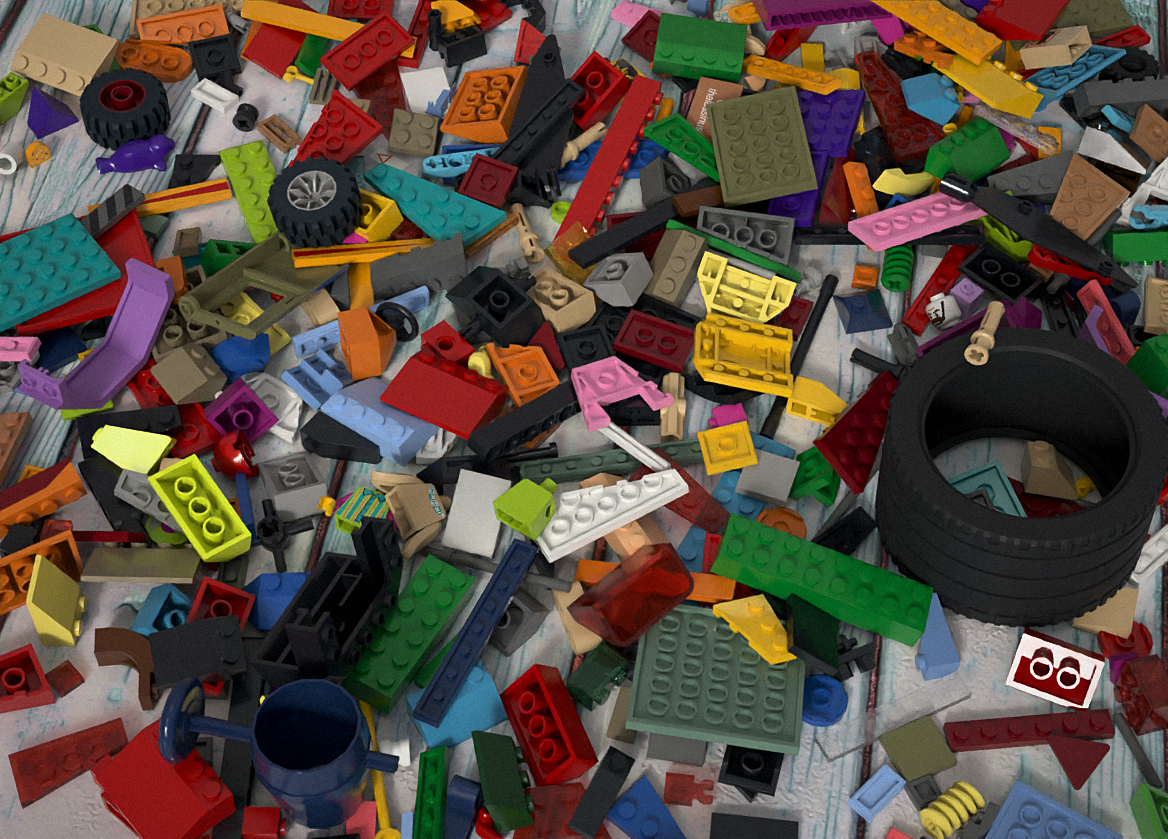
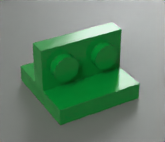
M814 446L798 454L796 457V461H799L800 465L789 497L797 500L810 494L823 505L829 507L835 503L840 476L817 447Z

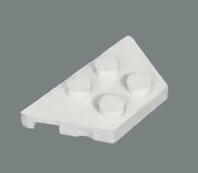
M266 373L245 381L279 419L268 431L293 444L296 439L305 401L290 386ZM222 391L215 394V399L222 394Z

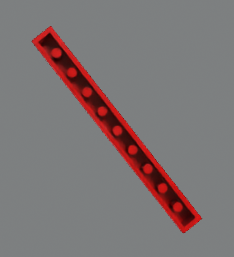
M636 74L552 242V258L578 266L568 257V251L596 236L598 231L597 225L598 223H603L606 216L605 209L607 205L611 206L614 200L615 188H620L623 180L622 174L624 171L627 172L629 170L632 154L636 155L640 144L638 141L640 138L645 137L643 134L644 128L648 126V121L652 122L656 112V105L660 106L664 95L661 92L662 82Z

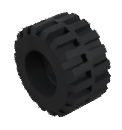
M1125 46V48L1117 47L1125 49L1126 54L1102 70L1099 76V81L1112 80V83L1125 78H1132L1133 82L1144 81V77L1154 76V80H1157L1160 67L1158 66V61L1154 59L1155 57L1152 54H1148L1145 50H1140L1137 47L1131 48L1130 46Z

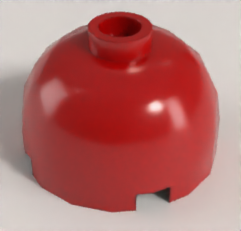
M238 428L221 436L215 443L213 449L214 458L211 459V463L217 473L221 472L225 478L231 481H236L235 474L239 473L246 474L247 480L258 476L257 463L255 465L252 464V457L255 456V452L243 431L239 433Z

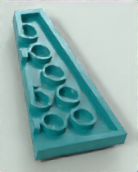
M382 162L363 174L364 181L383 197L394 200L399 210L435 241L443 239V241L453 239L454 234L461 232L464 248H466L507 219V212Z

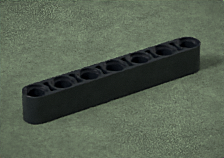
M572 379L478 429L468 439V448L483 461L490 463L582 412Z

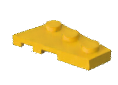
M763 594L713 605L712 613L718 618L723 617L729 623V628L735 633L740 632L749 640L748 645L771 665L797 659L795 655L787 651V632Z

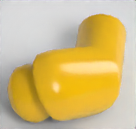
M1080 477L1075 482L1078 498L1084 499L1091 489H1097L1089 477Z

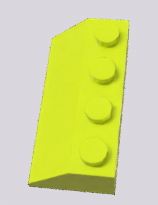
M195 454L148 477L149 483L204 562H228L250 550L251 533Z

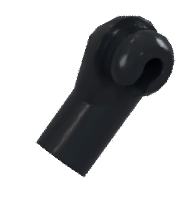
M224 70L220 75L221 87L241 97L243 88L234 84V72Z

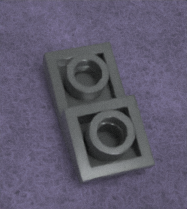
M989 801L986 811H979L975 823L968 821L965 831L959 829L956 839H985L999 813L1000 805Z

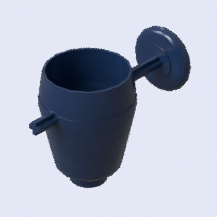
M183 677L170 691L161 714L158 745L160 755L168 764L183 762L191 754L200 733L250 743V753L258 780L292 820L309 829H328L341 825L352 817L363 801L369 769L393 774L398 770L399 756L372 751V736L366 718L356 700L342 686L325 679H301L282 685L265 697L254 714L253 724L247 725L204 716L206 699L203 685L196 677Z

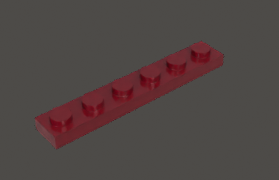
M1108 709L947 722L943 726L946 743L952 753L1049 744L1047 742L1049 735L1087 741L1113 739L1115 735Z

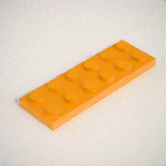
M870 0L978 66L999 50L1003 43L994 34L983 30L976 23L968 21L956 11L943 6L937 0Z

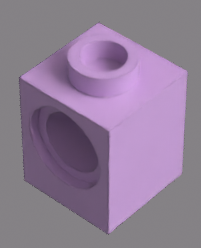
M966 277L950 291V295L955 297L961 310L960 319L963 321L970 318L980 309L985 291Z

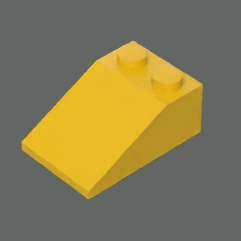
M359 188L363 201V214L360 216L361 221L357 227L354 226L355 230L353 232L365 238L367 243L386 242L404 220L394 200Z

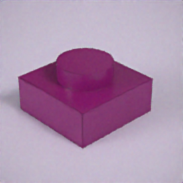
M1135 651L1109 657L1110 681L1115 686L1140 680V655Z

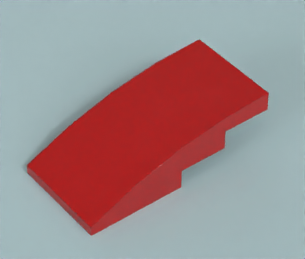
M279 0L278 4L319 13L300 0ZM263 23L244 51L243 56L278 79H281L300 51L307 33Z

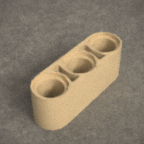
M325 288L301 304V307L316 328L338 320L337 313L340 310Z
M577 580L571 582L572 588L570 593L552 589L556 609L575 655L603 647L599 628L582 586Z

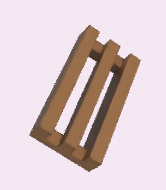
M275 114L256 124L257 130L284 154L288 152V148L292 150L295 148V144L301 145L302 138ZM282 131H283L288 137H290L291 140H289L285 135H283V134H282Z

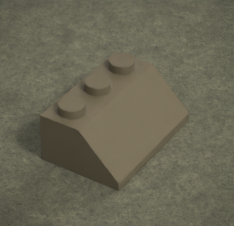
M666 229L649 264L654 276L642 293L680 309L697 275L704 253L709 250L705 238L685 230Z

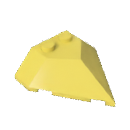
M705 251L697 277L707 314L713 313L765 324L789 306L797 283L777 276H773L772 280H768L726 265L727 258Z

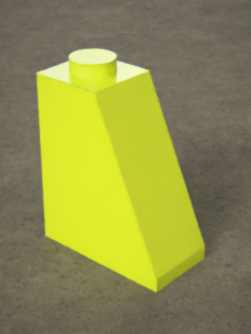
M105 425L104 428H99L92 438L94 442L91 447L122 469L125 468L152 476L161 465L162 458L168 455L177 440L170 436Z

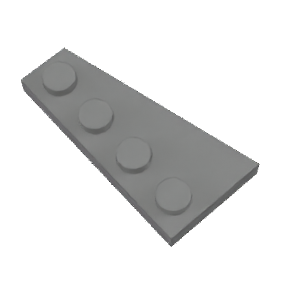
M124 468L114 489V495L185 535L149 483L148 477L150 476Z

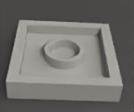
M755 449L758 464L743 467L735 493L785 507L800 462Z

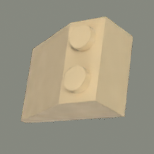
M544 267L531 275L536 278L537 284L526 293L534 299L545 321L550 324L555 336L559 333L577 329L587 323L596 312L592 291L548 267Z

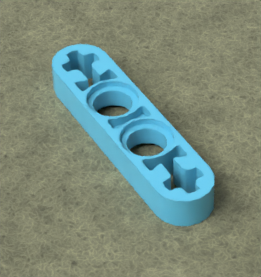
M500 147L427 157L423 161V174L427 178L438 179L467 173L476 153L491 157ZM453 162H459L462 165L458 167H453L450 164Z

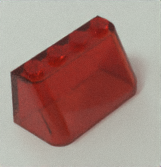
M671 542L643 545L566 608L573 619L613 646L625 647L633 643L686 599L694 589V580Z

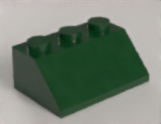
M479 730L472 731L485 806L500 834L534 824L532 812L536 811L532 795L527 794L526 788L531 787L527 771L522 770L521 763L526 762L522 747H516L511 736Z

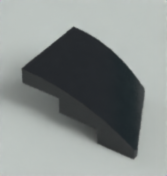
M700 373L681 375L685 377L684 387L704 399L720 404L736 405L765 394L704 381Z

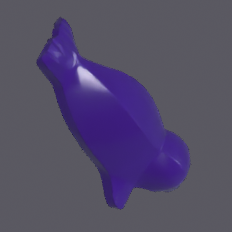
M156 134L149 140L127 142L119 147L110 158L98 157L95 159L98 172L100 174L113 171L132 173L147 169L164 172L167 170V165L163 159L175 148V141L164 134Z

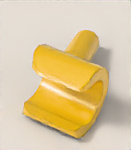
M293 65L289 66L286 69L287 73L283 75V79L286 82H293L294 79L302 80L312 85L314 79L300 74L297 67Z

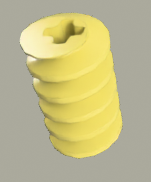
M957 781L952 787L945 790L944 794L939 795L936 801L931 802L928 808L921 810L920 821L925 831L933 839H944L943 835L951 836L953 829L957 830L961 827V822H968V815L975 816L977 809H983L985 802L974 787L964 781Z

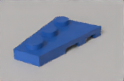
M645 774L607 814V819L631 839H686Z

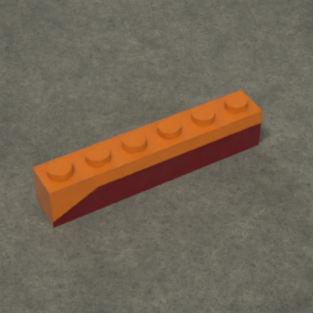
M69 458L0 492V539L6 536L14 523L23 526L30 525L37 519L52 514L57 509L75 502L88 494Z

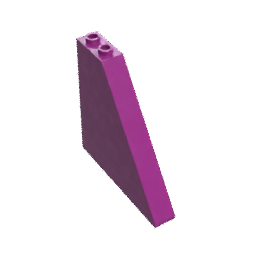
M752 0L766 31L892 17V13L870 0Z

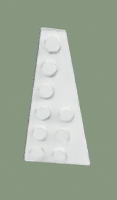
M675 469L644 475L641 480L628 483L625 479L617 481V485L603 488V485L562 493L559 498H554L557 508L555 515L534 542L549 563L689 493L688 485Z

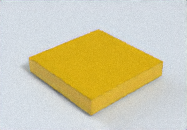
M747 421L697 432L708 475L758 464Z

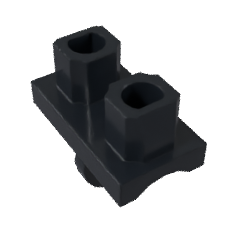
M844 634L837 636L838 653L840 652L841 655L838 656L839 671L834 675L836 680L841 683L854 676L848 664L852 661H855L860 674L876 667L872 652L876 650L873 642L852 650V647L858 644L855 637L848 640Z

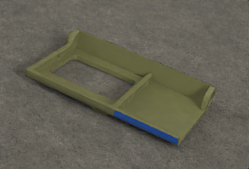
M277 231L180 297L179 309L183 315L245 339L253 340L346 272L349 264L344 263L340 267L324 265L296 268L292 259V244L285 237L284 232ZM279 238L284 241L285 248L280 246ZM249 286L284 297L247 325L212 313Z

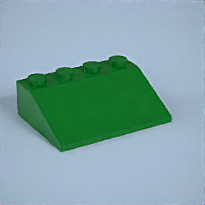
M661 13L652 72L699 80L701 77L739 84L747 25Z

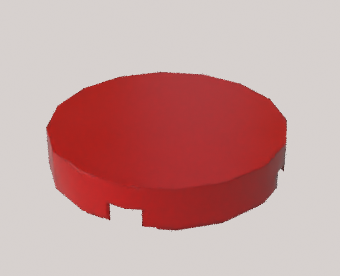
M1134 619L1128 639L1102 630L1097 635L1098 648L1108 660L1110 656L1135 651L1140 655V664H1142L1149 657L1153 646L1152 635L1147 627L1142 623L1135 622Z

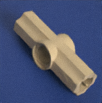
M669 373L663 377L662 393L666 394L668 392L674 397L673 405L660 409L661 441L664 443L681 441L683 438V421H685L686 398H684L685 377H682L679 373Z

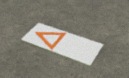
M380 147L368 156L378 163L382 162L402 171L409 166V164Z

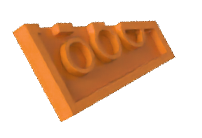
M222 4L136 20L141 43L188 45V42L230 34Z

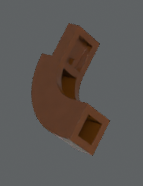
M95 628L94 654L98 665H125L136 670L139 673L138 698L142 710H154V699H159V689L156 688L149 641L142 635L124 628Z

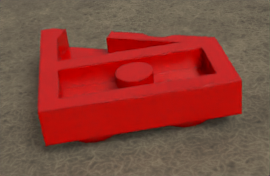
M521 20L514 62L529 64L530 56L536 54L546 36L525 20Z

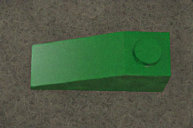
M209 239L200 258L205 275L211 277L257 244Z

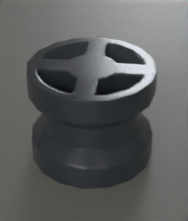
M240 104L236 111L237 113L233 117V125L240 131L250 132L253 130L255 121L259 117V111L251 104Z

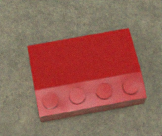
M989 0L976 16V23L978 27L994 34L1002 41L1042 40L1071 0Z
M422 349L408 359L382 393L380 400L468 440L475 431L489 424L502 412L509 387L501 384L496 379H489L480 375L476 370L466 369L457 365L453 360L439 357L433 351Z
M160 719L142 729L95 777V780L142 839H196L236 812L233 794L195 748H193L191 754L183 762L168 764L160 755L158 745Z

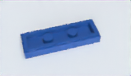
M235 474L241 519L252 535L251 544L256 543L257 535L246 474Z

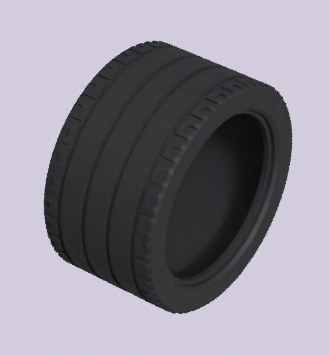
M997 328L994 334L995 343L993 348L988 351L989 358L987 362L983 365H974L968 362L964 355L966 348L971 345L970 339L974 332L954 337L950 341L941 343L940 346H935L929 353L923 354L920 360L915 361L912 364V368L904 373V378L899 380L898 388L894 390L890 400L875 498L877 529L881 533L880 539L882 544H885L886 553L891 555L892 563L898 566V571L905 575L906 578L933 587V593L937 592L941 607L948 608L953 613L966 616L965 618L975 619L982 623L1013 628L1045 627V625L1049 624L1057 625L1062 621H1072L1075 617L1080 618L1084 616L1086 612H1093L1097 606L1104 605L1109 597L1113 598L1117 590H1121L1124 587L1125 581L1131 577L1140 558L1168 473V426L1165 425V416L1160 412L1161 407L1155 402V397L1148 391V387L1126 365L1107 352L1080 339L1036 328ZM1009 437L1032 442L1045 441L1053 445L1059 453L1073 461L1089 476L1097 487L1102 500L1081 511L1057 517L1031 518L1010 515L983 506L962 494L940 473L933 460L944 451L958 444L979 438Z

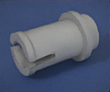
M229 10L225 13L228 27L232 26L242 34L249 32L251 26L249 21L238 16L236 11Z

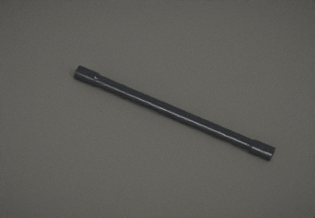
M829 274L825 276L817 301L790 362V374H793V385L800 373L827 305L838 285L839 280L834 275ZM776 395L771 410L759 432L760 435L773 440L788 401L787 397Z

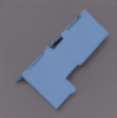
M454 82L450 91L443 89L435 106H433V101L431 105L428 101L426 114L440 118L443 117L444 111L448 108V103L452 102V98L456 94V82Z

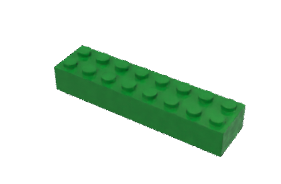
M731 512L722 529L710 572L785 600L791 593H794L836 617L838 620L911 647L916 644L925 632L934 589L928 585Z

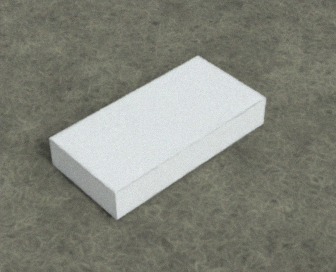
M206 78L190 90L192 97L224 114L239 102L238 95Z

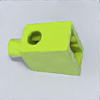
M546 478L540 485H537L529 479H523L493 501L496 518L532 541H535L556 513L557 508L553 495L558 489L556 483Z

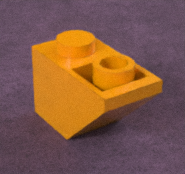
M456 0L431 2L432 9H438L442 12L441 23L444 27V34H450L455 32V30L481 23V19L474 11Z

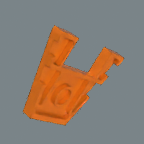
M917 28L894 41V50L913 58L916 57V54L922 56L923 62L930 64L931 61H934L940 69H945L953 64L954 55L942 53L949 48Z

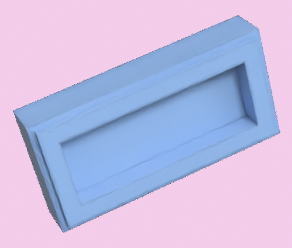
M884 764L848 800L847 805L870 823L904 788L907 781L888 765Z

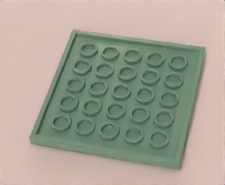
M646 599L625 729L798 755L801 738L806 662L797 657L794 660L771 665L748 645L749 640L740 632L735 633L729 628V623L723 617L718 618L712 613L713 609ZM779 619L787 632V620Z

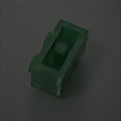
M601 642L567 679L566 688L569 695L592 712L597 705L602 706L608 700L611 694L610 691L615 685L619 687L625 681L628 675L626 673L628 661Z

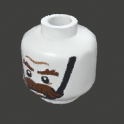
M942 292L930 298L931 303L925 309L934 327H940L942 330L959 322L958 318L961 316V310L954 296H945Z

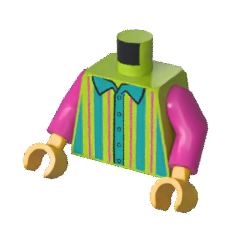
M359 487L354 493L336 500L328 496L320 498L317 510H326L325 515L328 517L335 513L336 529L351 535L353 530H359L362 526L360 520L362 516L393 520L395 531H398L397 524L385 498L387 493L377 488L373 491L366 487Z

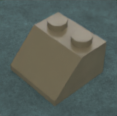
M202 345L182 346L150 370L176 405L214 401L215 394L222 390L227 380V376Z

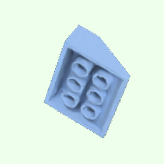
M370 377L336 391L320 407L324 414L377 444L380 448L381 456L402 467H405L440 429L436 425L381 401L380 396L389 384L375 377Z

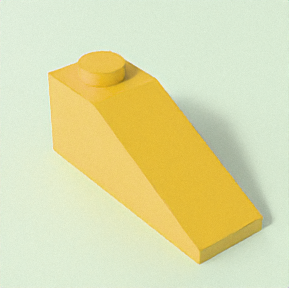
M797 376L791 398H788L786 413L831 426L834 423V419L848 404L822 383Z

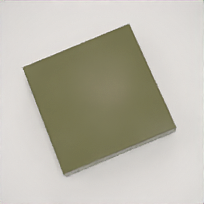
M929 715L881 734L879 737L880 743L898 773L907 783L927 774L933 776L955 767L957 764L955 756Z

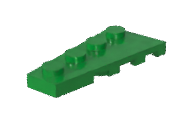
M678 112L644 128L643 134L720 183L713 145Z

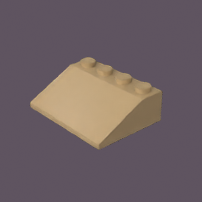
M43 13L17 49L10 71L81 97L87 84H91L92 79L101 77L102 73H109L120 40Z

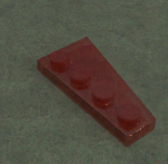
M658 446L653 452L671 464L670 467L679 473L689 488V493L663 506L704 531L717 534L726 523L730 513ZM643 463L629 478V482L641 480L644 475L656 472Z
M121 717L9 754L8 757L22 808L28 807L89 771L106 754L110 757L118 754L129 743Z

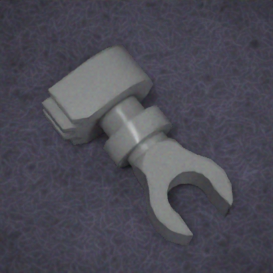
M523 256L514 259L513 265L507 264L506 268H497L510 278L515 277L516 273L519 274L520 278L526 272L530 273L529 266Z
M812 266L804 269V278L800 279L796 284L793 292L794 296L801 297L804 292H808L811 288L816 289L822 285V276Z

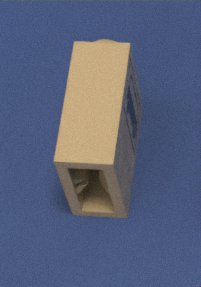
M1087 25L1052 29L1046 33L1042 40H1030L1020 49L1021 59L1026 70L1071 65L1092 46Z

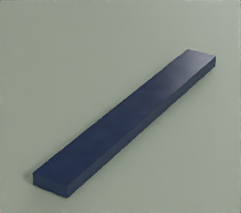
M514 538L412 712L413 718L437 729L439 728L539 554V547Z

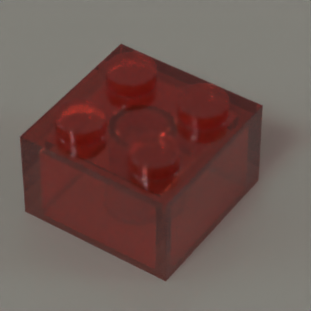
M1158 654L1127 661L1114 687V697L1118 703H1121L1129 726L1133 727L1137 736L1168 729V673Z

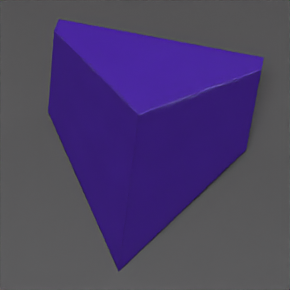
M33 85L27 125L37 139H41L79 122L68 105Z

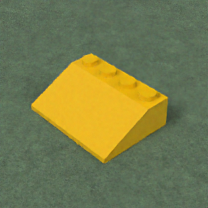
M960 54L954 55L953 64L945 69L938 68L936 62L932 64L933 67L997 110L1030 119L1044 97L1043 94L1037 91L1038 86L1029 81L1023 82L1021 80L1023 76L1012 70L1011 72L1007 71V65L998 60L992 61V55L979 66Z

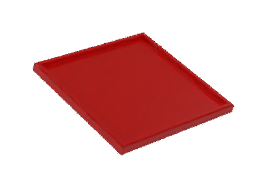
M136 208L95 240L120 270L121 278L16 325L19 337H26L115 314L128 283L125 263L132 257L156 268ZM87 215L81 216V217H77V219H78L79 221H81V220H82L84 217H86ZM35 228L1 235L0 243Z

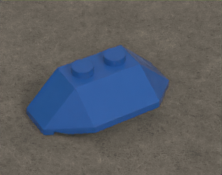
M311 572L262 573L243 588V591L256 596L247 620L260 632H270Z

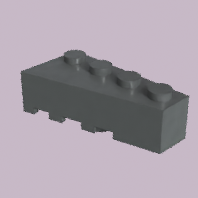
M1164 75L1161 80H1154V76L1144 77V81L1133 82L1132 78H1125L1116 83H1112V80L1083 82L1072 93L1078 117H1088L1089 119L1107 118L1101 110L1106 105H1110L1135 119L1139 107L1145 103L1156 113L1160 114L1168 107V75Z
M1070 150L989 176L982 187H993L1002 192L1011 191L1013 197L1020 200H1028L1033 205H1053L1072 159L1073 151Z
M700 206L697 230L789 268L796 225L795 218Z
M462 233L454 234V238L443 241V239L433 241L432 246L423 249L420 246L412 248L405 255L397 253L370 262L371 285L375 300L396 297L424 285L428 288L429 292L454 288L469 275Z

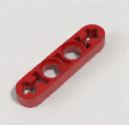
M1034 245L1027 255L1028 260L1033 265L1086 281L1097 279L1100 285L1105 286L1110 285L1114 281L1111 278L1100 276L1096 271L1089 268L1086 271L1078 263L1038 245ZM1057 258L1065 261L1066 265L1062 264Z

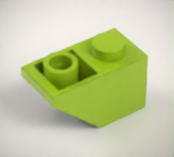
M13 72L0 81L1 126L18 113L29 85L28 80Z

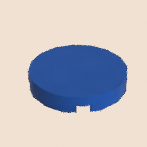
M813 674L811 677L804 679L802 721L817 727L832 726L840 721L847 710L848 696L842 688L843 685L833 677L823 674Z

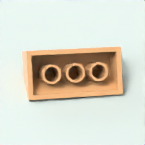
M601 472L580 482L579 490L603 485V488L617 485V481L624 480V478ZM649 513L603 536L622 564L653 567L673 557L676 552Z

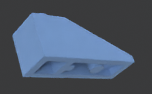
M937 592L932 594L925 632L920 638L918 653L915 655L916 668L922 672L924 681L956 676L961 662Z

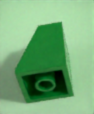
M1163 333L1145 340L1127 362L1126 366L1133 374L1140 378L1139 380L1148 387L1149 391L1168 400V335Z

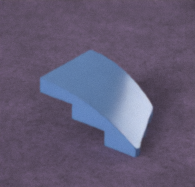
M332 345L320 348L314 356L303 359L297 367L285 370L280 377L315 411L320 410V407L336 391L351 386L355 382L352 380L351 374L347 371L343 361H339L334 357L335 349Z

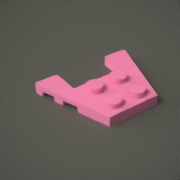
M615 356L574 368L571 372V379L589 432L607 427L610 424L611 418L601 406L640 394L652 410L656 411L673 405L674 397L668 392L663 394L657 389L658 385L652 381L646 382L638 377L639 372Z

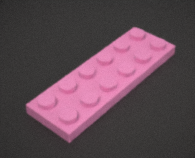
M939 192L848 222V231L878 252L988 214L972 202H960Z

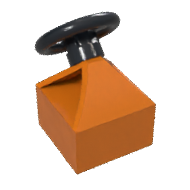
M394 302L380 304L375 313L366 306L337 313L341 350L353 381L382 375L392 357L396 342L413 341L419 333V325L414 315L404 306ZM392 309L399 312V314L390 316L383 312L384 310ZM407 318L412 328L410 334L404 327L403 320Z

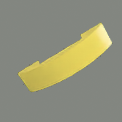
M900 168L886 169L873 184V187L878 191L891 195L898 193L903 196H913L925 192L937 177L925 171L905 175Z

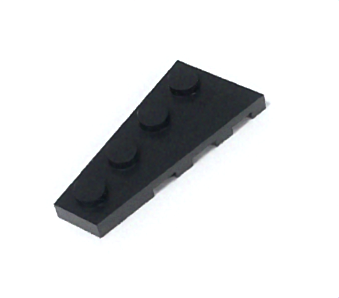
M177 405L76 417L84 460L99 454L98 451L91 447L94 442L92 438L97 430L101 427L104 428L105 425L165 436L185 430L181 411Z

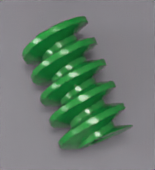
M896 245L885 249L880 279L885 289L896 293L905 292L909 289L914 260L911 245Z

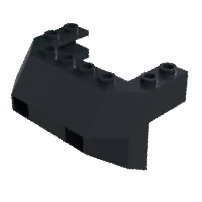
M362 516L360 519L362 526L359 530L351 532L357 556L325 552L248 661L270 686L281 687L301 679H325L336 684L348 678L355 666L359 664L362 655L372 644L373 638L379 629L383 627L386 618L391 610L396 607L404 556L399 547L398 533L395 531L393 520Z

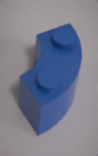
M262 333L253 340L235 336L219 343L209 352L210 357L227 376L225 384H233L237 378L244 374L264 372L271 357L268 334Z

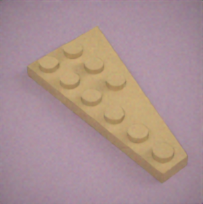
M133 0L129 38L140 39L136 20L218 4H222L224 14L230 10L236 11L240 15L245 0Z

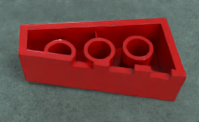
M31 643L0 656V714L55 704L51 689Z

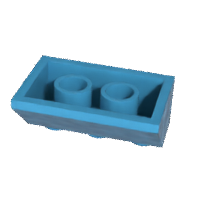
M481 661L476 662L438 729L412 716V712L427 687L406 697L407 714L429 750L444 745L451 749L472 738V731H486L508 720L494 681Z

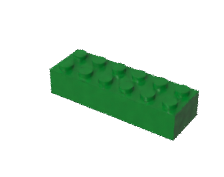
M429 554L401 591L396 607L391 610L383 627L379 629L373 638L372 644L362 655L359 664L355 666L348 678L341 681V686L349 694L389 715L473 597L476 579Z

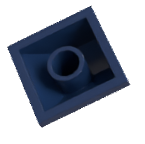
M879 289L833 295V300L846 334L893 327Z

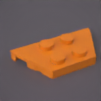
M494 343L486 344V351L504 385L509 387L508 393L516 408L560 386V381L541 347H522L510 344L509 348L494 347Z

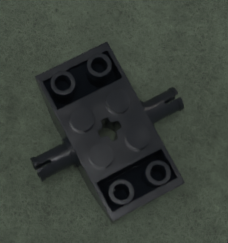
M478 266L445 294V297L472 320L463 329L459 330V335L463 339L467 337L465 340L470 343L480 332L484 331L502 348H509L510 344L526 347L543 323L546 322L534 299L526 293L537 284L536 278L534 276L528 278L531 273L526 272L514 283L500 269Z

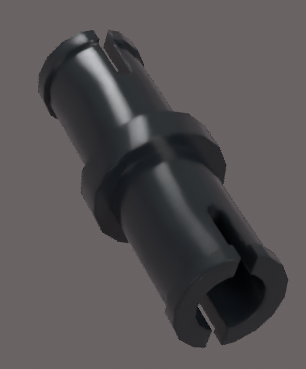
M438 9L428 11L429 25L427 27V34L430 39L429 48L432 51H439L436 38L444 34V27L441 23L442 12Z

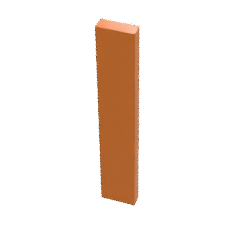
M586 559L579 560L574 581L578 580L582 587L713 603L733 601L737 588V581L720 575Z

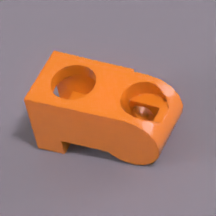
M178 255L157 260V269L172 277L175 294L171 304L179 305L180 297L189 292L186 269L182 259Z

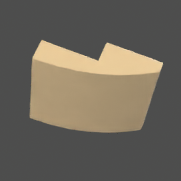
M1124 586L1121 590H1117L1113 598L1109 597L1104 605L1097 606L1093 612H1086L1080 618H1073L1071 627L1094 635H1098L1099 631L1102 630L1128 639L1132 630L1139 590Z

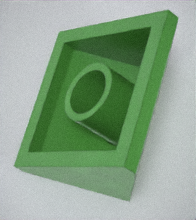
M1144 782L1138 786L1129 803L1141 838L1168 839V793Z

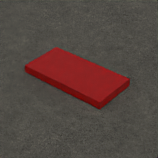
M385 10L320 58V62L350 92L414 45L415 39Z

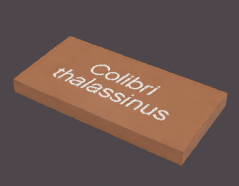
M701 77L686 121L713 145L706 104L739 98L742 96L744 85Z

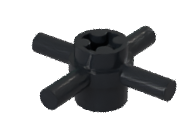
M265 499L262 501L265 518L258 523L257 541L252 543L250 548L262 545L264 549L272 552L277 572L283 573L287 571L283 551L288 548L291 536L313 530L314 525L310 519L287 526L275 516L272 500Z

